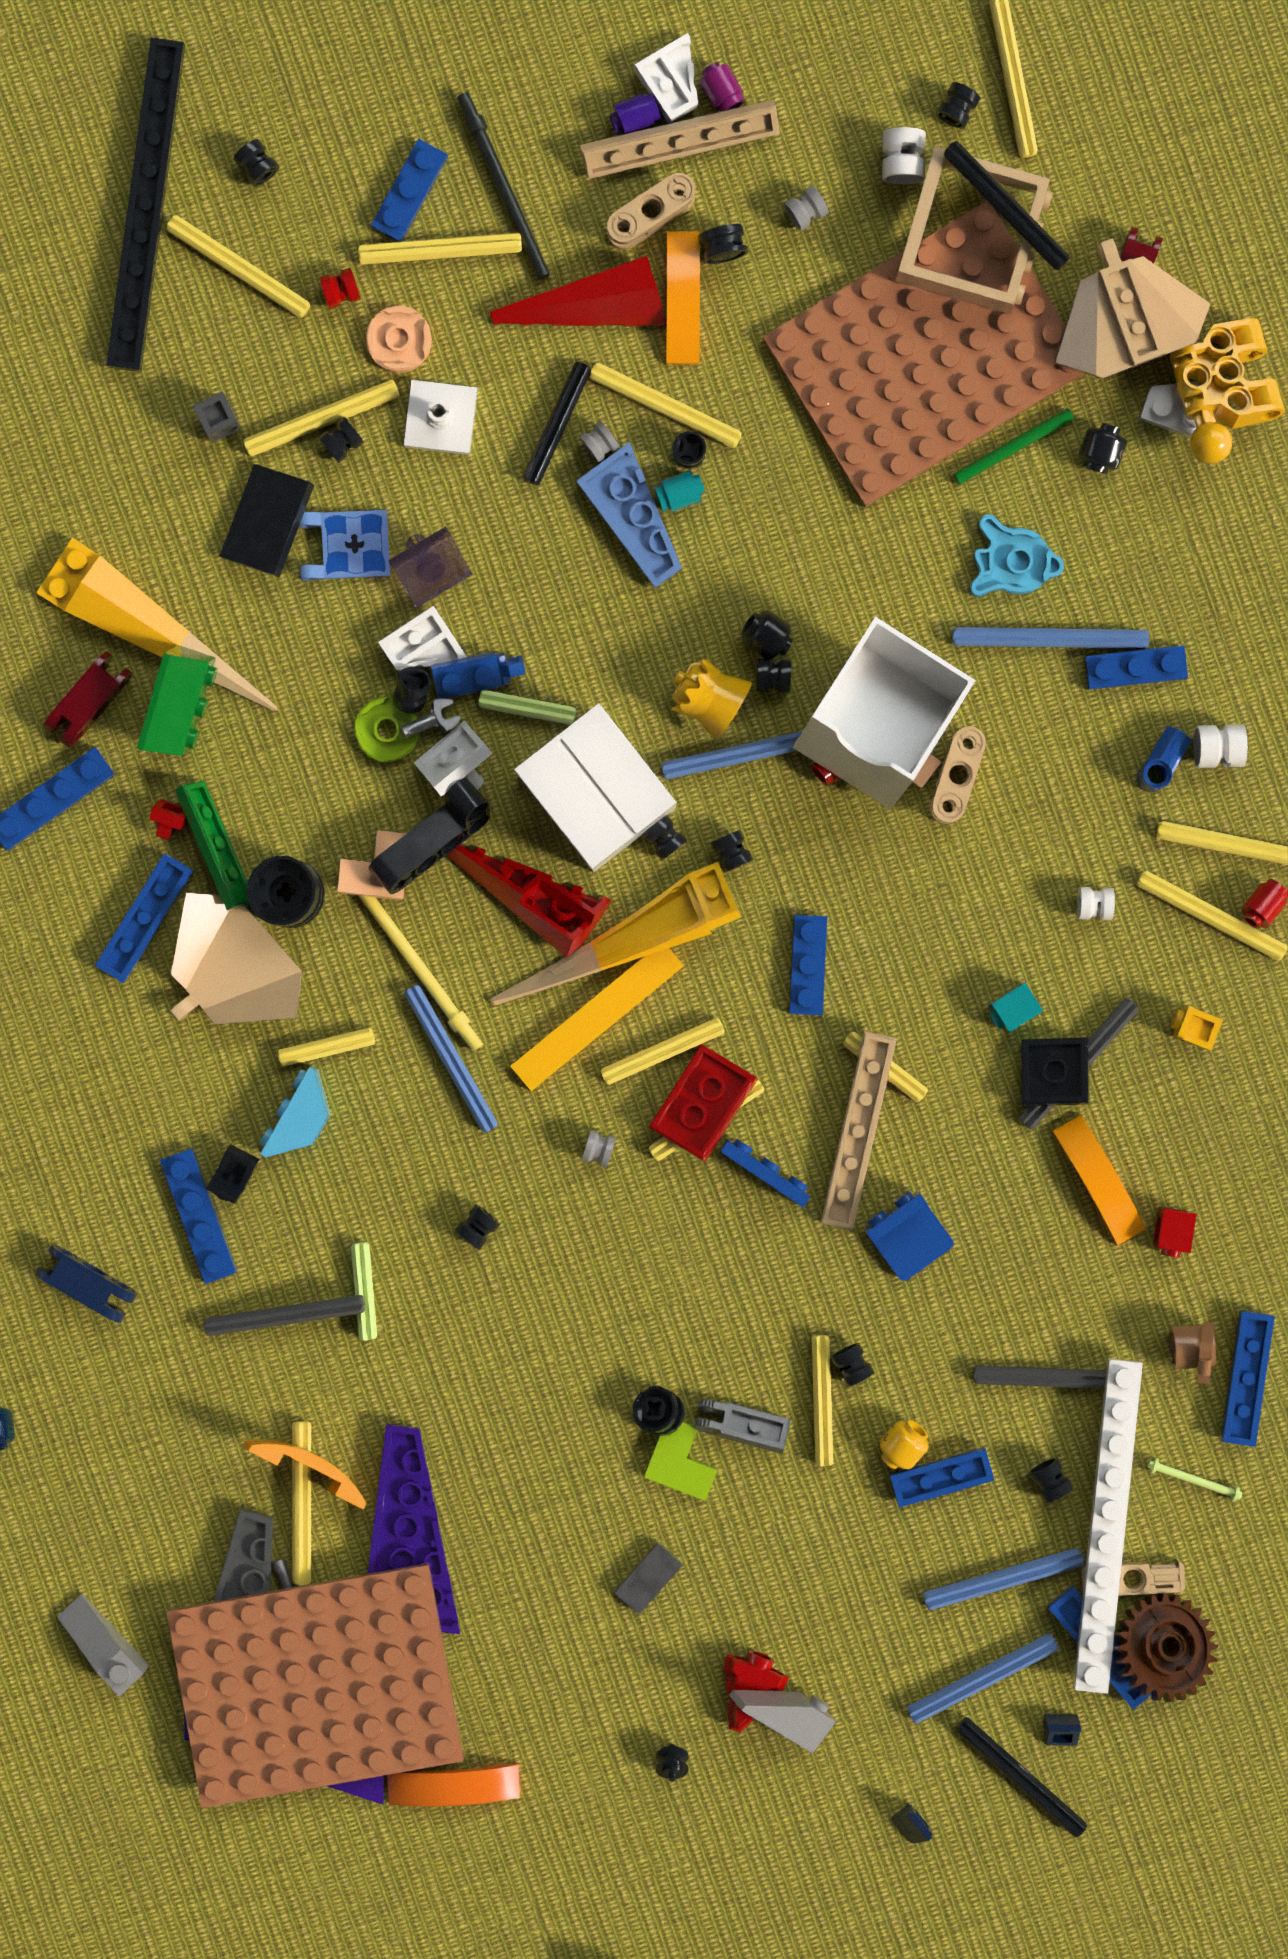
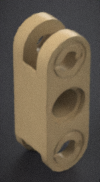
M674 173L615 211L607 222V235L610 243L620 250L630 249L686 213L695 201V184L693 180L684 173ZM681 191L684 194L682 196H677L674 194V192ZM648 205H654L660 209V214L655 218H648L642 213V210ZM626 227L629 230L627 232H620L619 228Z
M967 726L961 728L950 740L930 802L931 816L941 824L953 823L960 819L965 812L986 746L984 734L975 727ZM964 739L971 740L973 744L972 749H966L963 746ZM952 767H960L965 771L966 780L963 784H955L950 780L949 772ZM945 801L952 804V811L950 813L944 811L942 807Z

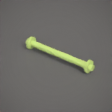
M1156 1457L1148 1463L1147 1468H1150L1151 1474L1158 1471L1230 1496L1232 1502H1236L1237 1499L1240 1500L1242 1497L1239 1486H1235L1232 1489L1160 1464L1159 1459Z

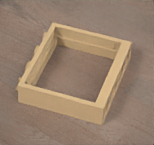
M935 146L896 281L1010 314L1014 303L1020 305L1026 286L1020 284L1023 273H1030L1035 254L1029 253L1031 245L1023 237L1007 292L914 266L942 167L958 171L944 157L946 149ZM975 158L998 183L1035 193L1029 215L1043 228L1044 223L1038 222L1041 210L1047 212L1053 192L1047 190L1050 179Z

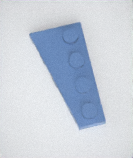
M628 442L576 482L656 589L679 572L682 567L634 455L632 446Z

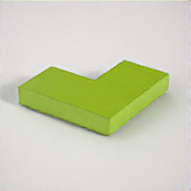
M683 1420L677 1431L670 1435L659 1436L644 1478L706 1501L717 1473V1468L687 1457L697 1430H695L694 1424Z

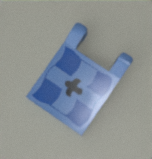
M387 510L304 512L299 525L300 528L321 527L323 565L301 566L300 574L303 581L390 577Z

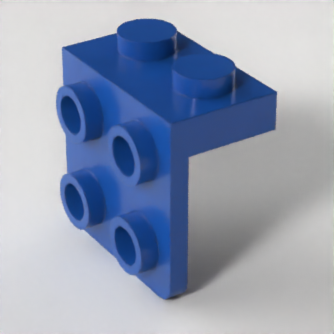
M908 1191L893 1202L896 1205L886 1214L883 1210L875 1214L867 1221L869 1226L864 1229L895 1274L902 1281L910 1279L950 1250L954 1244L950 1235L918 1191L913 1194Z

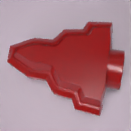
M753 1650L748 1652L747 1658L727 1654L723 1672L728 1676L725 1690L729 1695L733 1690L783 1691L789 1676L772 1668L773 1658ZM730 1697L727 1707L729 1729L741 1733L754 1718L743 1712Z

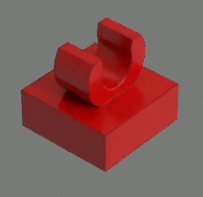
M161 798L152 807L149 820L159 823L156 836L169 840L170 835L174 834L175 829L181 830L188 822L181 805Z

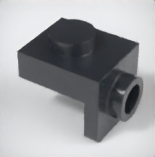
M230 1144L206 1189L214 1193L219 1199L235 1204L245 1191L260 1159Z

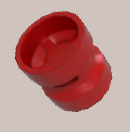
M351 267L341 270L340 274L336 276L327 274L319 277L329 309L339 307L341 302L347 300L351 303L361 300ZM340 284H342L344 291L342 292L340 289Z

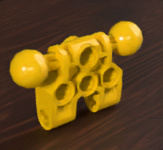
M1256 318L1214 324L1202 343L1189 345L1170 354L1169 358L1177 383L1176 393L1182 400L1186 418L1194 420L1196 429L1190 438L1191 452L1197 460L1204 464H1216L1224 460L1232 449V435L1227 427L1216 422L1215 419L1234 429L1271 421L1285 413L1275 379L1247 381L1243 377L1244 366L1242 363L1259 359L1268 351L1260 322ZM1211 343L1219 344L1223 350L1214 348ZM1220 373L1228 374L1232 380L1224 379ZM1188 379L1196 380L1200 386L1192 385ZM1228 403L1237 404L1241 410L1232 409Z

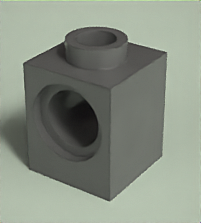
M223 391L193 406L212 443L242 429Z

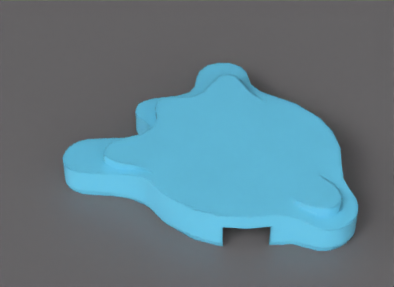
M986 514L979 520L978 527L989 542V547L977 549L973 554V559L979 571L969 588L973 596L977 598L982 597L992 591H1004L1017 595L1031 593L1048 579L1058 577L1063 572L1064 562L1062 558L1048 548L1038 533L1024 528H1008L991 514Z

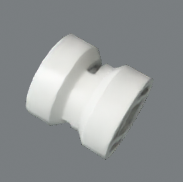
M1079 887L1077 896L1078 919L1089 920L1091 917H1099L1101 920L1112 921L1115 907L1114 889L1102 888L1100 891H1093L1090 887Z

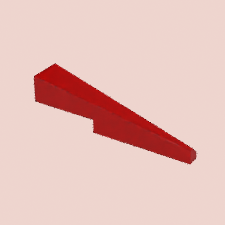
M647 256L490 311L493 325L666 326L657 285Z
M459 845L447 854L450 859L565 958L569 957L586 941L611 903V899L602 896L599 900L584 894L583 888L574 885L571 889L553 882V876L505 858L502 862L486 855V850L477 847L474 851Z

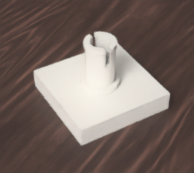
M411 380L404 447L470 455L478 392L477 387Z
M463 721L417 759L414 764L442 796L453 784L463 778H467L478 790L484 783V779L477 773L475 768L493 753L470 726Z

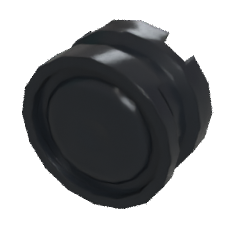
M741 224L722 225L699 234V245L704 247V263L710 265L719 264L746 255L749 250L746 245H742V237L745 234L743 226Z
M652 1386L646 1391L640 1392L635 1398L632 1407L636 1424L643 1430L658 1436L670 1435L677 1431L685 1416L684 1404L681 1398L674 1392L659 1386Z

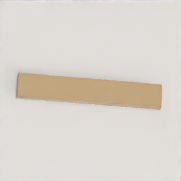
M769 100L582 144L580 148L587 179L778 135L780 131L774 100Z
M864 1030L821 1224L853 1231L897 1037Z

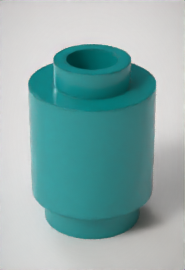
M690 470L660 481L661 485L654 487L662 512L667 510L674 512L701 502L700 495L705 493L699 474L693 476Z

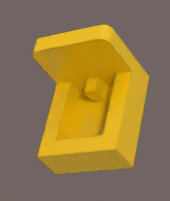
M1184 1005L1182 1010L1177 1009L1173 1017L1171 1028L1175 1030L1172 1036L1207 1050H1212L1223 1019L1197 1010L1195 1007Z

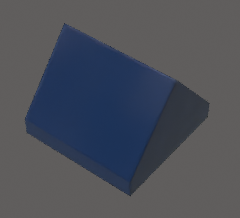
M1044 1714V1744L1076 1746L1078 1744L1081 1732L1078 1715Z

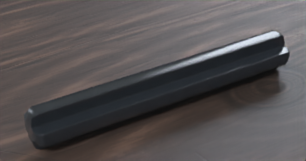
M576 361L523 475L524 480L532 485L538 486L590 375L591 368L582 362Z

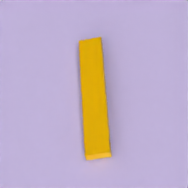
M670 948L644 956L513 1063L511 1068L529 1090L533 1091L683 968L684 965Z

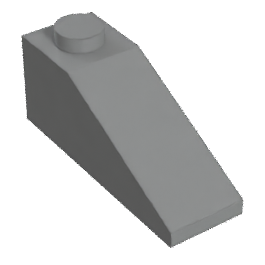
M83 1593L57 1616L94 1670L118 1696L138 1680L150 1666Z
M733 1690L729 1695L743 1712L811 1753L816 1750L836 1722L827 1711L830 1708L829 1705L816 1695L809 1698L801 1692Z

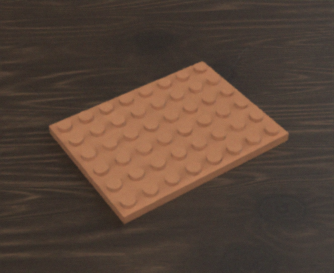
M986 201L921 240L914 266L1007 292L1019 248L994 207ZM903 251L763 336V341L864 507L869 506L1085 375V373L1055 364L1066 326L1032 270H1030L1029 274L1023 273L1020 284L1026 286L1021 304L1014 303L1011 313L1008 314L897 282L896 277L903 257Z
M429 1563L168 1609L167 1618L202 1808L464 1761Z

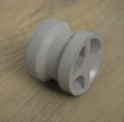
M601 421L595 424L593 431L579 436L582 444L598 464L604 460L606 453L609 451L615 452L620 448L611 432Z
M591 1129L581 1161L587 1163L595 1161L601 1167L607 1168L616 1137L611 1135L603 1137L597 1131Z

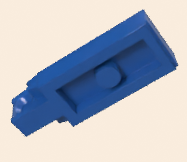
M495 651L431 665L438 699L501 687L510 683V678L526 674L522 655L505 659L504 653L496 654Z

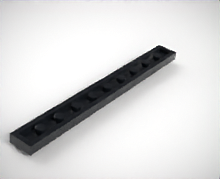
M159 38L150 39L107 358L108 368L135 372L142 371L185 53V44L181 41Z

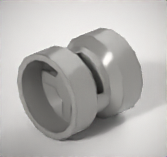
M813 185L803 190L802 196L799 197L800 201L796 198H791L784 202V208L789 218L799 231H803L810 226V218L812 220L815 218L822 219L829 214L824 199Z

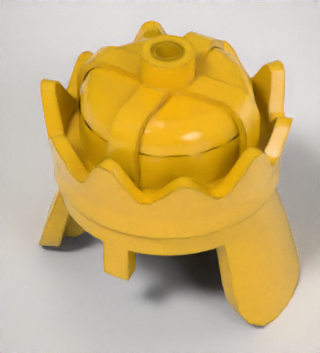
M705 659L702 662L692 663L685 673L680 670L673 679V682L677 684L676 690L673 693V699L677 705L673 706L671 710L687 715L690 718H695L715 740H718L741 707L751 688L752 682L725 675L708 659Z

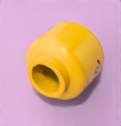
M908 1420L907 1422L897 1421L879 1441L880 1449L883 1452L881 1456L883 1461L893 1469L898 1467L907 1470L913 1468L929 1449L928 1441L926 1440L928 1438L927 1432L913 1420Z

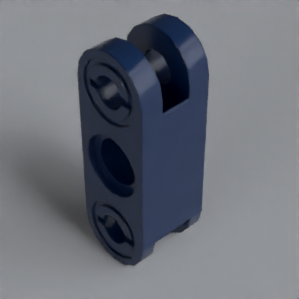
M52 1244L49 1252L54 1258L59 1260L53 1271L38 1267L35 1274L41 1280L102 1316L121 1323L126 1313L115 1304L109 1302V1296L113 1294L126 1302L133 1303L137 1292L70 1251Z

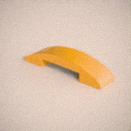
M667 231L666 364L699 365L700 245L698 235L700 231Z
M1080 1114L1053 1129L1054 1136L1079 1175L1116 1245L1146 1230L1119 1176L1082 1115Z
M254 1439L244 1441L243 1448L277 1466L285 1454L332 1478L333 1480L328 1488L329 1492L361 1509L365 1508L366 1502L351 1480L338 1468L313 1452L277 1440Z

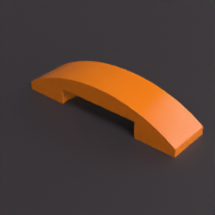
M519 1763L487 1764L485 1768L433 1771H420V1769L387 1775L388 1803L391 1805L425 1807L460 1806L520 1798Z

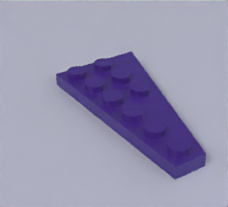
M387 1423L368 1573L429 1563L441 1632L460 1634L461 1630L420 1427Z

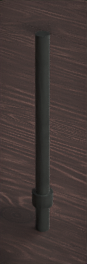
M469 92L462 93L457 96V99L467 119L465 122L470 136L475 137L517 233L521 235V242L537 278H545L550 275V272L486 132L488 129L483 115L478 114Z

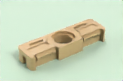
M1176 1560L1177 1565L1157 1564L1149 1566L1147 1561L1124 1562L1121 1566L1118 1596L1183 1592L1185 1590L1184 1565L1179 1560ZM1085 1565L1080 1567V1576L1082 1578V1593L1084 1589V1579L1086 1570ZM1132 1569L1141 1573V1582L1136 1587H1128L1123 1581L1125 1573Z

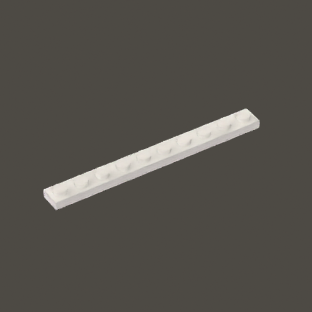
M1112 1358L1107 1360L1073 1688L1077 1691L1108 1694L1143 1365L1140 1361Z

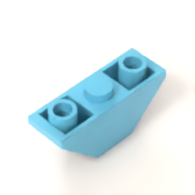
M313 1066L309 1067L307 1072L304 1070L299 1072L292 1087L297 1089L291 1100L284 1099L276 1113V1116L280 1118L275 1129L269 1127L262 1137L260 1145L264 1146L260 1154L264 1157L314 1144L331 1114L319 1070Z

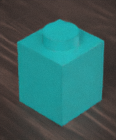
M1020 983L989 1003L992 1011L988 1015L998 1030L1004 1028L1006 1032H1011L1041 1013L1043 1009L1027 984Z

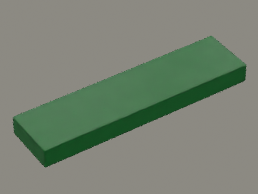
M205 781L181 785L175 789V792L226 910L249 905L246 895L247 878Z

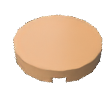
M401 305L386 307L380 311L368 324L365 337L367 350L374 362L384 370L395 373L409 372L422 365L430 353L432 344L430 327L423 316L414 309Z

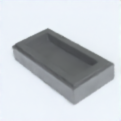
M657 1542L617 1587L614 1593L640 1615L682 1567L683 1563L662 1544Z

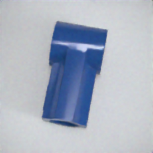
M1166 726L1147 761L1138 770L1137 782L1139 786L1147 792H1156L1167 786L1171 782L1172 774L1192 739L1179 729ZM1149 768H1156L1160 771L1162 776L1160 784L1152 783L1147 775Z

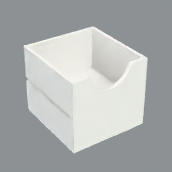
M875 617L793 748L891 810L914 781L976 680Z
M599 703L514 769L522 782L593 872L597 871L638 839L656 822L675 810L677 804Z

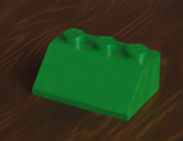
M180 645L163 654L137 749L182 756L189 751V748H195L199 737V730L195 729L198 717H204L209 702L208 699L204 698L208 686H213L217 676L218 668L213 667L216 657Z

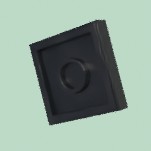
M1088 1037L1021 1039L1023 1106L1090 1105Z

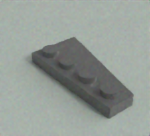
M241 1508L214 1601L271 1591L274 1517Z

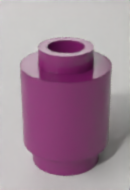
M715 62L702 71L703 77L699 83L716 110L722 112L739 108L745 102L742 96L744 91L728 64L720 65L719 62Z

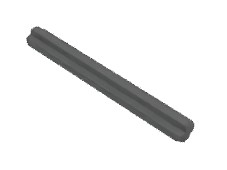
M1124 999L1089 1038V1066L1138 1012L1139 1008L1131 1000ZM1029 1106L1021 1114L1019 1120L1027 1128L1034 1129L1054 1106Z
M362 1295L209 1317L204 1320V1330L207 1336L361 1314L365 1311V1301Z
M976 1365L973 1368V1382L976 1384L1105 1389L1106 1370Z

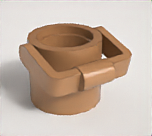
M1204 1322L1202 1325L1170 1326L1169 1353L1173 1369L1198 1368L1197 1383L1199 1384L1210 1383L1211 1367H1214L1216 1363L1214 1324Z

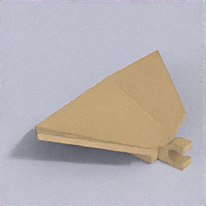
M1114 239L1106 240L1097 247L1106 268L1080 281L1055 364L1103 379L1195 344L1210 303L1144 256L1121 262Z
M186 893L171 975L190 995L171 1010L173 1015L179 1021H182L200 1005L214 1024L297 1018L302 971L264 926L258 922L245 906L227 911L220 895Z

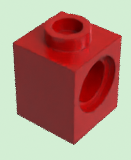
M1159 1206L1153 1246L1161 1249V1255L1180 1258L1181 1252L1191 1253L1197 1214Z

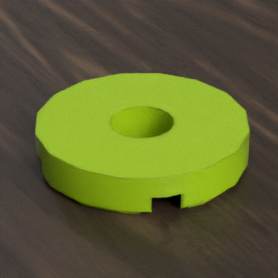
M379 697L369 701L359 711L355 721L354 735L359 748L368 757L379 762L393 763L406 758L415 749L420 738L419 732L404 739L399 732V726L418 718L416 713H405L396 708L392 697ZM386 720L394 722L397 728L396 734L390 739H383L378 733L379 725Z

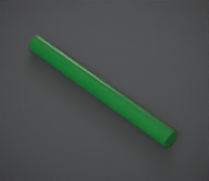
M1066 408L953 473L955 480L961 485L1074 420L1072 412L1069 408Z

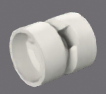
M898 127L883 131L882 152L887 155L882 161V180L884 182L906 185L924 181L925 160L920 157L921 154L925 153L926 132L924 130Z
M1228 724L1222 730H1219L1216 725H1197L1194 730L1193 741L1196 767L1216 768L1219 762H1222L1225 768L1244 767L1247 761L1248 749L1245 725Z

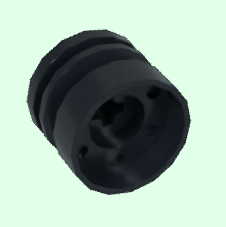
M274 856L263 860L253 869L247 882L246 895L250 908L260 919L282 928H298L309 924L319 915L325 902V887L321 876L312 866L293 857ZM288 886L296 890V895H292L290 898L291 901L282 896L283 892L288 891Z

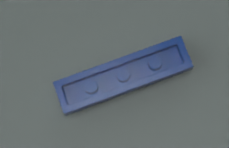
M92 748L0 814V842L7 851H10L116 775L98 748Z
M164 853L95 966L125 983L194 870Z
M193 1148L161 1159V1165L204 1283L207 1284L237 1273L238 1271L209 1191L206 1189L207 1186Z
M1245 1310L1239 1311L1221 1433L1222 1442L1256 1447L1275 1318L1272 1314Z
M1071 1585L1048 1604L1047 1607L1078 1643L1083 1597ZM1115 1636L1113 1647L1121 1644ZM1113 1650L1109 1681L1134 1710L1151 1696V1693L1141 1696V1686L1132 1688L1129 1686L1132 1677H1122L1121 1673L1126 1667L1124 1664H1116L1115 1662L1118 1658L1122 1657V1654Z

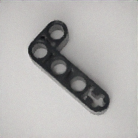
M467 778L460 779L446 792L445 805L378 855L369 866L370 872L390 894L399 892L479 831L490 819L488 801Z

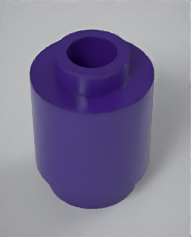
M641 93L612 106L613 113L609 114L614 131L616 133L622 132L623 135L654 125V121L661 119L659 109L651 93L645 96Z

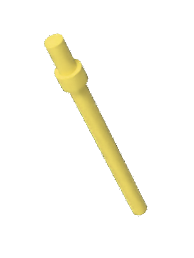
M359 896L448 1017L449 1021L447 1023L454 1033L458 1031L473 1052L484 1045L468 1024L470 1020L464 1011L459 1012L376 897Z

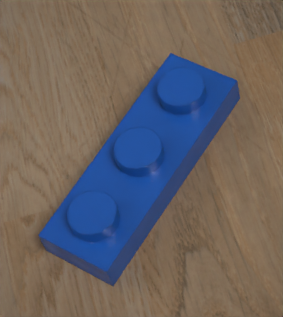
M418 138L371 224L372 229L396 242L403 241L446 163L448 154Z
M1185 645L1084 657L1088 690L1188 679Z
M794 915L789 1014L823 1015L827 916Z
M738 1138L734 1143L728 1139L720 1149L723 1154L800 1206H805L811 1197L805 1192L808 1187L806 1184L792 1175L789 1180L777 1173L780 1169L778 1165L766 1157L760 1162L751 1156L750 1153L753 1149Z
M985 1447L889 1474L899 1508L995 1481Z

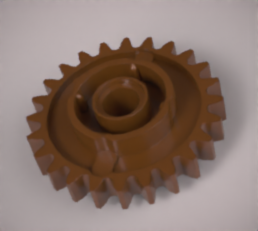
M1167 1593L1158 1594L1157 1598L1155 1595L1146 1596L1145 1602L1143 1600L1135 1601L1136 1610L1133 1608L1125 1610L1129 1619L1118 1621L1119 1625L1123 1628V1632L1114 1633V1636L1121 1640V1644L1113 1647V1650L1122 1654V1657L1118 1658L1115 1662L1116 1664H1124L1126 1667L1121 1676H1131L1132 1680L1129 1686L1131 1688L1141 1686L1140 1695L1145 1696L1151 1693L1153 1701L1161 1700L1163 1697L1164 1702H1173L1174 1698L1185 1700L1186 1693L1188 1695H1196V1685L1199 1687L1207 1685L1203 1675H1213L1214 1673L1208 1667V1664L1217 1662V1659L1210 1652L1217 1649L1218 1645L1209 1641L1216 1633L1215 1631L1206 1630L1210 1619L1200 1620L1199 1616L1202 1609L1195 1608L1191 1610V1600H1183L1180 1603L1179 1595H1171L1168 1598ZM1164 1639L1170 1647L1168 1655H1165L1162 1650Z

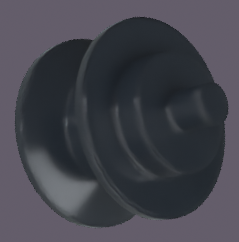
M675 1744L659 1749L656 1753V1760L659 1762L656 1765V1773L663 1778L669 1779L671 1782L684 1777L689 1771V1767L686 1764L689 1759L688 1752L681 1747L675 1746Z

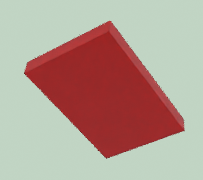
M701 1044L648 1127L705 1163L758 1081V1078Z

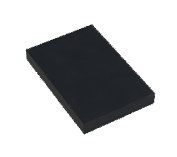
M254 464L220 557L280 578L314 484Z

